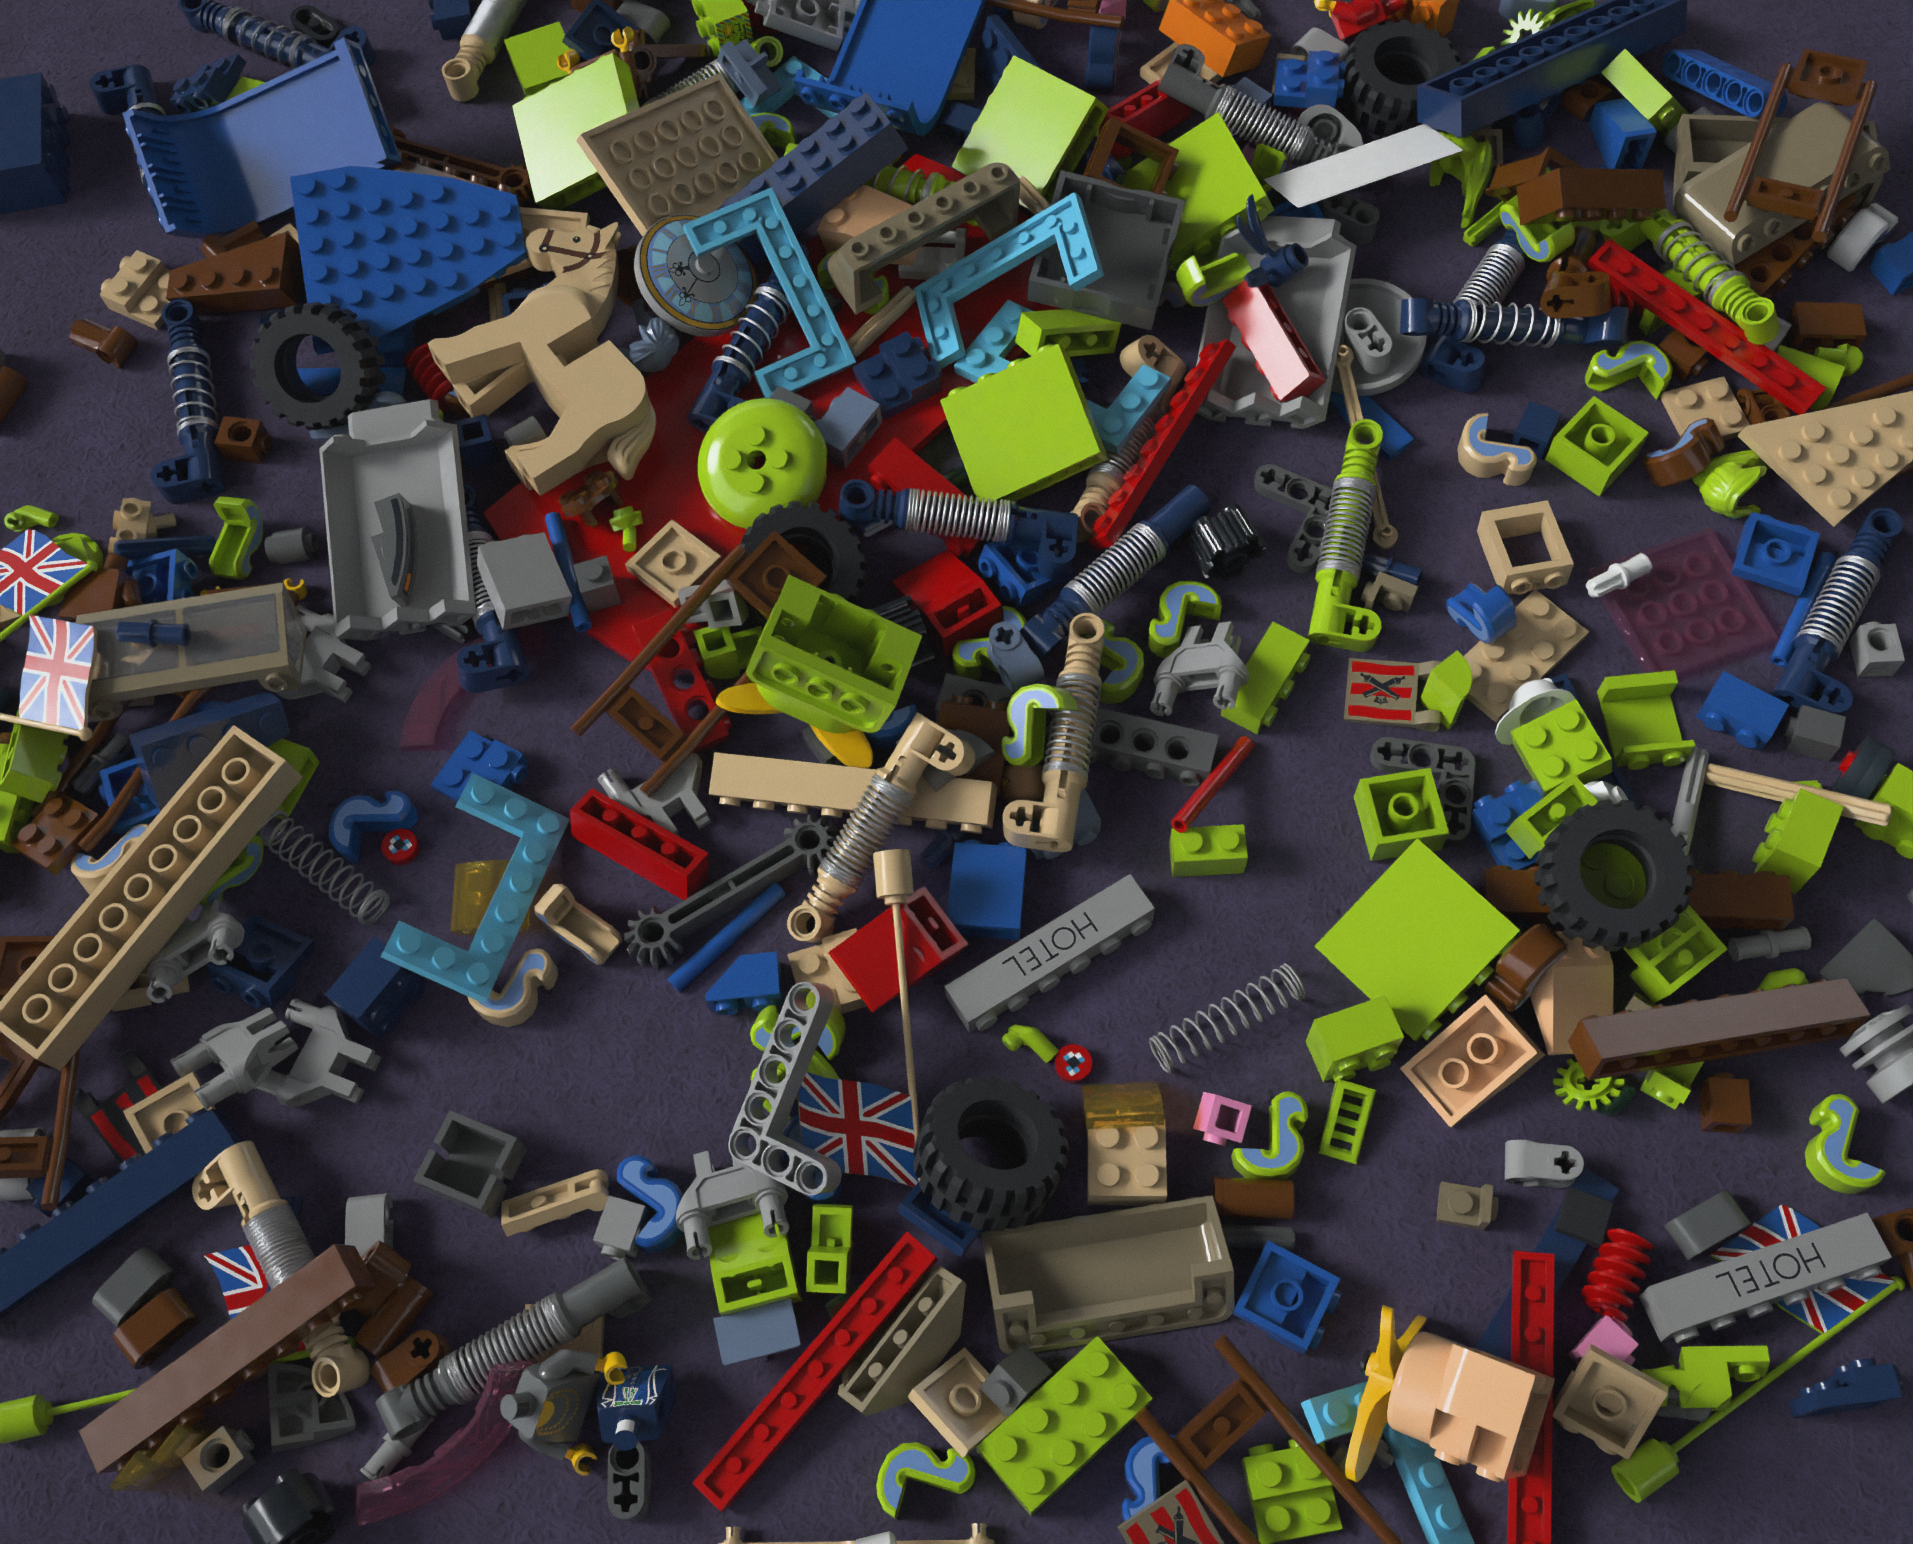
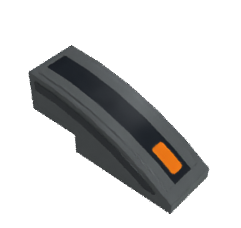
M400 493L374 502L383 533L372 536L371 539L389 596L398 605L405 607L409 605L415 583L418 562V539L412 506Z

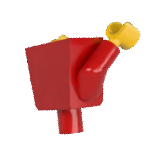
M1314 0L1315 7L1319 11H1329V16L1333 20L1340 41L1349 46L1361 32L1366 31L1367 28L1375 24L1381 26L1384 21L1393 20L1391 14L1406 7L1404 0H1353L1349 3L1340 0Z

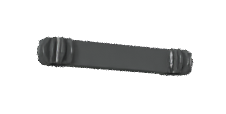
M809 813L805 823L795 818L793 821L795 829L785 828L783 832L787 839L786 841L661 914L658 906L653 905L651 914L646 915L643 910L639 909L638 916L640 920H628V926L632 931L624 933L625 942L630 944L627 948L631 957L637 956V961L642 966L651 961L653 968L658 969L661 962L660 959L663 958L666 963L672 965L673 958L671 953L683 954L684 949L679 943L681 940L761 894L772 883H779L804 867L808 868L809 875L814 876L816 873L815 867L822 864L821 861L824 860V857H828L827 852H831L830 847L834 846L833 841H838L836 837L838 835L837 827L834 825L828 826V820L824 816L815 822L813 815ZM809 841L819 842V845L814 849L808 850L803 848ZM655 932L664 933L659 941L648 942L651 934Z

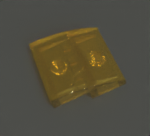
M487 860L456 864L451 932L458 936L477 932L510 860ZM530 907L519 931L529 930Z
M1156 1080L1081 1085L1083 1112L1087 1130L1164 1125L1163 1104Z
M178 1424L158 1451L137 1450L109 1487L115 1491H143L159 1484L185 1466L181 1458L212 1433L204 1426Z

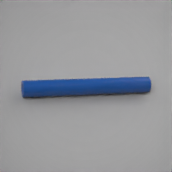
M551 512L545 516V522L556 561L572 595L570 613L574 628L577 632H585L592 625L578 585L573 566L575 563L561 514L559 512Z
M1821 552L1770 657L1771 663L1780 667H1786L1795 649L1794 641L1796 635L1801 631L1800 628L1804 625V621L1807 620V615L1810 614V609L1813 608V604L1816 602V598L1819 596L1820 591H1822L1836 562V556L1832 553Z
M772 883L667 979L669 984L678 993L683 990L786 896L783 889L777 883Z

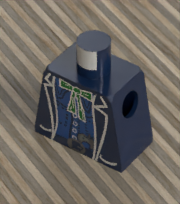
M672 1364L637 1366L626 1369L615 1368L622 1371L625 1381L620 1385L609 1384L605 1379L604 1372L600 1371L596 1390L602 1441L614 1443L618 1449L628 1451L635 1448L638 1441L656 1440L661 1437L676 1402Z

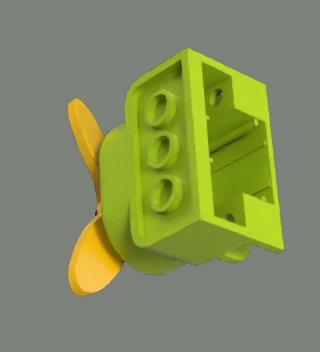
M789 575L746 669L748 678L754 683L733 686L723 690L718 695L716 704L727 711L755 715L785 713L809 724L816 737L843 764L849 767L869 769L873 762V752L863 732L873 733L879 731L896 707L922 635L879 616L873 610L863 609L852 604L838 594L828 593Z

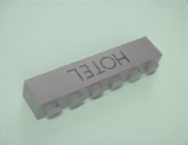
M1131 874L947 984L945 986L946 998L969 1033L976 1028L979 1031L986 1030L998 1020L997 1016L1007 1009L1011 1012L1017 1011L1029 1001L1028 997L1038 990L1045 993L1058 985L1060 982L1059 978L1069 971L1076 974L1084 970L1091 963L1090 959L1100 952L1103 955L1110 954L1121 945L1122 942L1120 940L1131 933L1134 936H1139L1147 931L1152 925L1151 921H1153L1155 908Z
M1864 1213L1649 1286L1639 1298L1660 1342L1674 1338L1676 1343L1679 1344L1700 1335L1698 1329L1711 1325L1713 1331H1718L1737 1322L1736 1316L1748 1313L1750 1319L1769 1313L1773 1310L1771 1304L1784 1300L1786 1306H1791L1802 1302L1810 1297L1809 1291L1820 1288L1823 1294L1832 1292L1846 1285L1844 1279L1857 1276L1859 1281L1870 1279L1882 1273L1880 1266L1891 1259L1892 1256L1869 1214Z

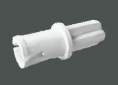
M1640 553L1626 562L1610 565L1608 571L1588 580L1586 583L1588 594L1595 598L1601 597L1617 588L1621 590L1627 588L1631 581L1651 572L1652 564L1650 559L1645 554Z

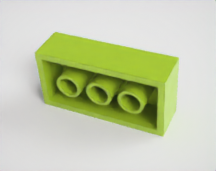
M1096 1336L976 1447L977 1452L1030 1516H1032L1135 1420L1134 1416L1142 1408L1149 1407L1153 1398L1104 1342Z

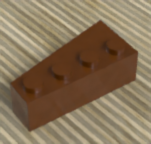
M1557 168L1516 187L1520 225L1596 220L1614 222L1627 218H1632L1633 222H1641L1652 219L1653 213L1666 209L1662 170Z
M287 232L172 269L169 273L166 299L168 301L175 299L187 300L192 304L198 315L287 308L299 305L303 278L299 243Z

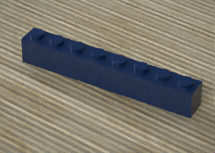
M205 1108L196 1111L185 1120L188 1125L177 1133L171 1130L163 1134L152 1143L155 1148L144 1156L138 1153L130 1157L119 1166L121 1172L109 1180L107 1177L97 1180L85 1189L88 1195L76 1203L73 1200L64 1203L51 1213L54 1218L42 1227L38 1223L26 1229L17 1237L20 1242L9 1250L5 1247L1 1248L0 1319L192 1185L194 1178L222 1151L234 1144L243 1142L221 1109L206 1110Z

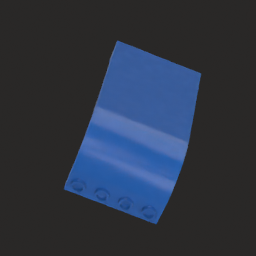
M861 0L827 82H825L823 76H820L819 81L806 78L804 71L797 70L793 81L802 101L806 105L839 114L854 99L867 92L895 129L919 136L926 135L934 127L942 113L986 0Z
M342 38L333 42L336 50L205 110L169 116L150 114L136 109H130L122 113L126 123V132L134 144L137 162L144 172L148 183V192L155 202L159 213V222L166 234L187 238H206L211 234L228 235L252 221H255L259 226L294 211L290 176L347 166L387 170L402 163L360 44Z

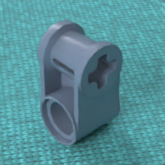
M1010 622L996 623L989 632L987 654L998 670L1007 689L1014 693L1021 687L1028 686L1043 678L1044 670L1041 662L1029 648L1019 629Z

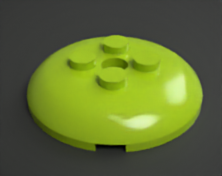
M770 398L742 402L724 412L712 424L703 439L698 456V478L701 490L709 505L719 516L729 523L747 530L748 527L753 525L755 518L761 513L767 515L773 506L781 504L783 508H787L790 501H800L801 507H808L810 502L815 503L827 478V447L817 425L796 406L782 400ZM766 456L765 465L755 470V458Z

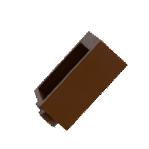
M1111 117L1101 129L1083 176L1103 180L1114 186L1128 189L1101 176L1114 142H1117L1160 163L1149 192L1166 196L1167 191L1163 189L1167 180L1171 181L1176 173L1179 163L1175 159L1179 150Z

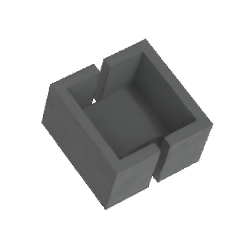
M449 1110L433 1141L445 1153L449 1154L447 1161L439 1153L429 1149L413 1181L426 1192L493 1219L508 1190L503 1181L505 1178L513 1180L527 1148L514 1136Z

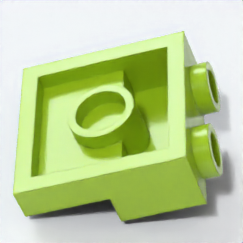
M1293 1439L1288 1441L1289 1449L1274 1451L1273 1444L1249 1448L1250 1456L1244 1457L1241 1460L1258 1538L1261 1544H1273L1343 1529L1332 1483ZM1324 1442L1319 1443L1320 1446L1326 1451Z

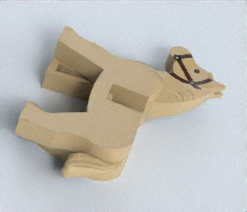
M618 222L612 223L603 229L588 225L586 228L575 232H560L546 228L531 232L527 237L526 246L532 265L540 271L555 272L556 278L546 286L532 291L515 312L509 316L475 326L463 334L454 337L435 338L427 343L435 363L452 383L460 404L470 417L483 414L488 416L529 383L534 382L544 400L560 419L548 438L530 444L513 445L505 450V454L511 469L528 491L535 489L540 496L573 475L607 461L610 462L623 479H632L640 460L648 450L654 436L656 416L649 400L642 374L610 340L599 346L597 339L605 329L612 314L617 295L619 265L616 248L621 240V233L618 232Z

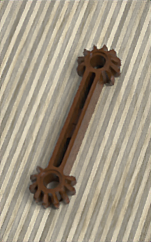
M389 124L397 150L407 153L408 161L415 163L416 157L434 162L433 169L439 171L443 170V166L462 171L460 178L466 180L470 179V175L489 180L488 187L497 189L498 183L516 189V196L526 199L524 208H533V204H536L525 163L517 167L512 162L511 167L503 168L408 140L401 129H396L392 124Z

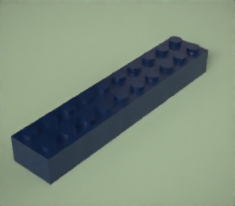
M1607 0L1417 85L1418 122L1429 125L1434 130L1452 133L1455 137H1467L1481 127L1491 126L1495 121L1505 116L1517 114L1518 110L1536 105L1548 96L1560 94L1564 89L1572 85L1582 84L1585 82V79L1596 74H1602L1601 72L1624 49L1635 57L1639 54L1649 53L1652 48L1661 44H1668L1672 42V39L1685 34L1687 0Z

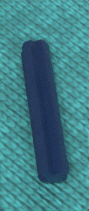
M212 535L118 540L114 544V554L121 555L128 560L172 549H178L186 556L211 555L216 545V539Z

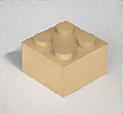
M1088 1119L1087 1205L1148 1206L1154 1203H1166L1165 1119Z

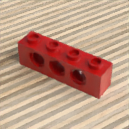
M671 609L632 625L633 634L641 651L673 616ZM684 624L667 643L677 646L679 649L678 654L675 657L666 658L659 652L648 666L676 726L688 737L702 721L692 719L688 714L689 710L693 706L701 705L710 712L715 707L713 699L718 697L710 678L704 680L698 669L703 666V663L696 648L689 649L684 637L689 635ZM685 674L692 677L694 680L693 685L687 689L678 688L674 681L679 675ZM727 714L692 753H700L729 739L728 729L732 728V724Z

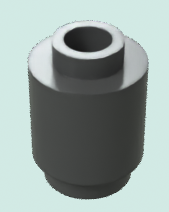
M306 527L274 532L272 536L265 539V551L271 563L278 562L280 565L313 560L314 553L318 552L319 549L316 535L310 533Z

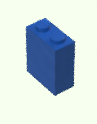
M965 840L963 843L954 842L947 917L962 936L1020 940L1027 848L1017 847L1009 842H1003L999 845H987L978 840Z

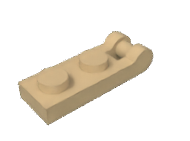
M591 1170L502 1201L501 1226L506 1236L508 1237L519 1232H528L537 1226L557 1219H565L574 1213L588 1208L592 1211L604 1210L609 1196V1191L607 1190L609 1186L608 1175L603 1170Z

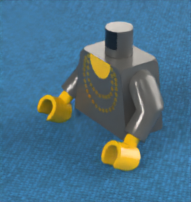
M561 1349L544 1362L528 1366L522 1372L515 1394L505 1395L502 1398L500 1404L502 1416L518 1429L519 1438L532 1449L559 1461L567 1458L571 1460L575 1471L579 1475H589L591 1473L589 1466L579 1461L583 1457H591L597 1460L594 1450L587 1443H580L574 1447L569 1446L570 1442L577 1441L600 1371L604 1372L606 1381L611 1385H620L625 1381L623 1372L615 1369L628 1368L624 1356L619 1352H611L603 1359L597 1358L598 1354Z

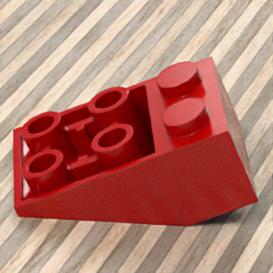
M948 549L891 581L892 586L900 597L910 595L912 606H909L911 611L918 609L927 634L944 657L952 654L953 648L959 640L980 638L989 633L996 623L1002 622L1001 603L986 583Z
M925 886L915 891L913 896L907 897L906 904L900 905L907 991L949 965L968 945ZM891 906L828 953L872 1013L900 996L893 906Z

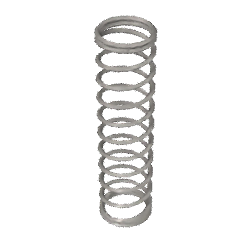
M275 810L256 833L262 839L263 845L269 846V850L272 853L279 854V858L282 861L289 862V866L292 869L299 870V874L302 877H309V882L312 885H319V890L322 893H329V898L332 901H339V906L342 909H349V914L352 917L358 918L362 925H370L376 922L387 910L390 903L388 893L383 891V889L372 892L374 888L372 881L362 884L364 879L362 873L353 875L354 867L352 865L343 867L344 859L342 857L333 859V850L323 851V842L313 843V834L304 835L303 826L294 827L293 818H288V815L283 810ZM282 815V821L274 828L271 835L262 839V831L266 823L273 817ZM290 821L291 826L287 833L281 839L272 843L284 831L287 822ZM300 829L301 834L295 843L289 848L282 850L287 837L294 830ZM310 837L311 841L307 848L300 855L292 858L297 845L304 838ZM280 843L279 851L272 848V845ZM320 844L321 849L315 858L302 866L307 853L314 846ZM291 849L289 853V858H284L282 856V853H285ZM330 852L331 856L325 866L312 874L317 861L324 854ZM302 855L299 866H294L292 861L300 858ZM340 860L341 864L334 875L322 882L327 869L334 862ZM312 863L309 869V874H304L302 872V869L308 867ZM350 868L351 872L344 883L332 890V886L338 876L344 870ZM322 871L319 882H314L312 877ZM360 876L361 880L356 888L349 895L342 898L348 884L354 878ZM332 879L329 886V891L324 890L322 888V884H325ZM370 884L371 888L366 896L359 903L352 906L359 891ZM340 887H342L339 899L334 898L332 896V892H335L339 890ZM353 894L349 907L344 906L342 900L349 898ZM385 896L379 911L371 918L363 920V916H366L377 907ZM379 898L374 907L365 912L371 903ZM363 902L358 915L354 914L352 908L359 906Z
M1283 963L1279 969L1272 970L1271 979L1266 976H1260L1258 986L1254 983H1248L1246 993L1241 990H1235L1233 1000L1228 997H1222L1221 1008L1215 1004H1210L1208 1015L1202 1011H1197L1195 1022L1189 1018H1184L1182 1023L1183 1030L1176 1025H1171L1170 1037L1163 1032H1159L1157 1036L1153 1035V1037H1150V1048L1162 1069L1167 1073H1171V1071L1174 1072L1175 1066L1169 1051L1160 1039L1161 1035L1172 1044L1181 1063L1186 1065V1059L1176 1045L1173 1028L1177 1029L1185 1037L1195 1057L1199 1058V1052L1188 1036L1186 1021L1190 1022L1198 1030L1203 1043L1208 1050L1212 1051L1211 1043L1200 1027L1199 1014L1203 1015L1211 1023L1219 1041L1225 1043L1220 1029L1213 1021L1211 1008H1216L1223 1015L1229 1030L1234 1036H1237L1238 1032L1225 1012L1224 1000L1229 1001L1236 1008L1243 1025L1250 1029L1247 1017L1238 1006L1236 994L1240 993L1248 1000L1257 1020L1263 1022L1261 1012L1250 998L1249 987L1253 986L1260 992L1268 1011L1275 1015L1276 1010L1263 991L1262 979L1272 984L1283 1007L1288 1008L1286 997L1275 983L1274 973L1278 972L1280 974L1282 982L1289 990L1291 996L1301 1001L1305 999L1306 992L1296 971L1289 964Z

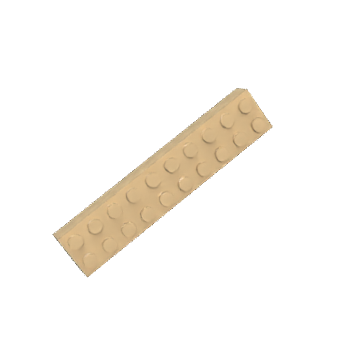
M233 725L0 1001V1032L38 1061L61 1071L303 776L285 759Z

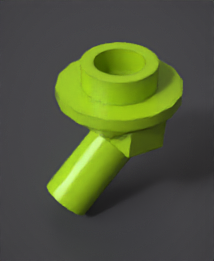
M1847 343L1837 346V349L1817 347L1814 354L1818 358L1845 366L1842 377H1848L1859 370L1864 359L1863 353L1858 347L1850 346Z
M632 506L613 511L615 517L609 519V523L614 532L623 531V550L626 552L635 551V526L643 523L641 510L634 511Z

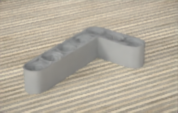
M803 981L792 986L786 997L729 1137L728 1148L732 1157L737 1161L803 1194L811 1196L829 1193L837 1189L841 1182L842 1174L839 1165L833 1159L781 1134L834 1004V996L828 986L821 983ZM812 990L816 1001L813 1008L809 1009L806 1004V997ZM796 1026L801 1032V1038L797 1045L793 1043L791 1037L792 1031ZM781 1062L786 1067V1076L783 1081L779 1080L777 1076V1068ZM766 1098L771 1103V1113L768 1117L764 1115L762 1109ZM751 1134L756 1139L757 1144L754 1153L748 1148V1139ZM783 1151L787 1152L790 1159L787 1169H784L780 1162ZM816 1167H819L823 1173V1182L820 1186L815 1183L813 1178Z

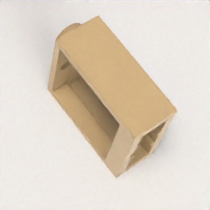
M1548 500L1482 511L1477 533L1495 582L1508 595H1520L1535 589H1555L1562 585H1567L1574 563ZM1541 532L1552 561L1512 567L1502 538Z

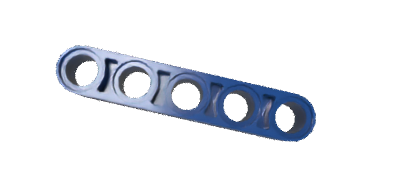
M1697 49L1670 50L1664 55L1662 60V72L1667 78L1748 117H1761L1773 86L1772 83ZM1785 91L1775 117L1781 115L1787 107L1788 99Z

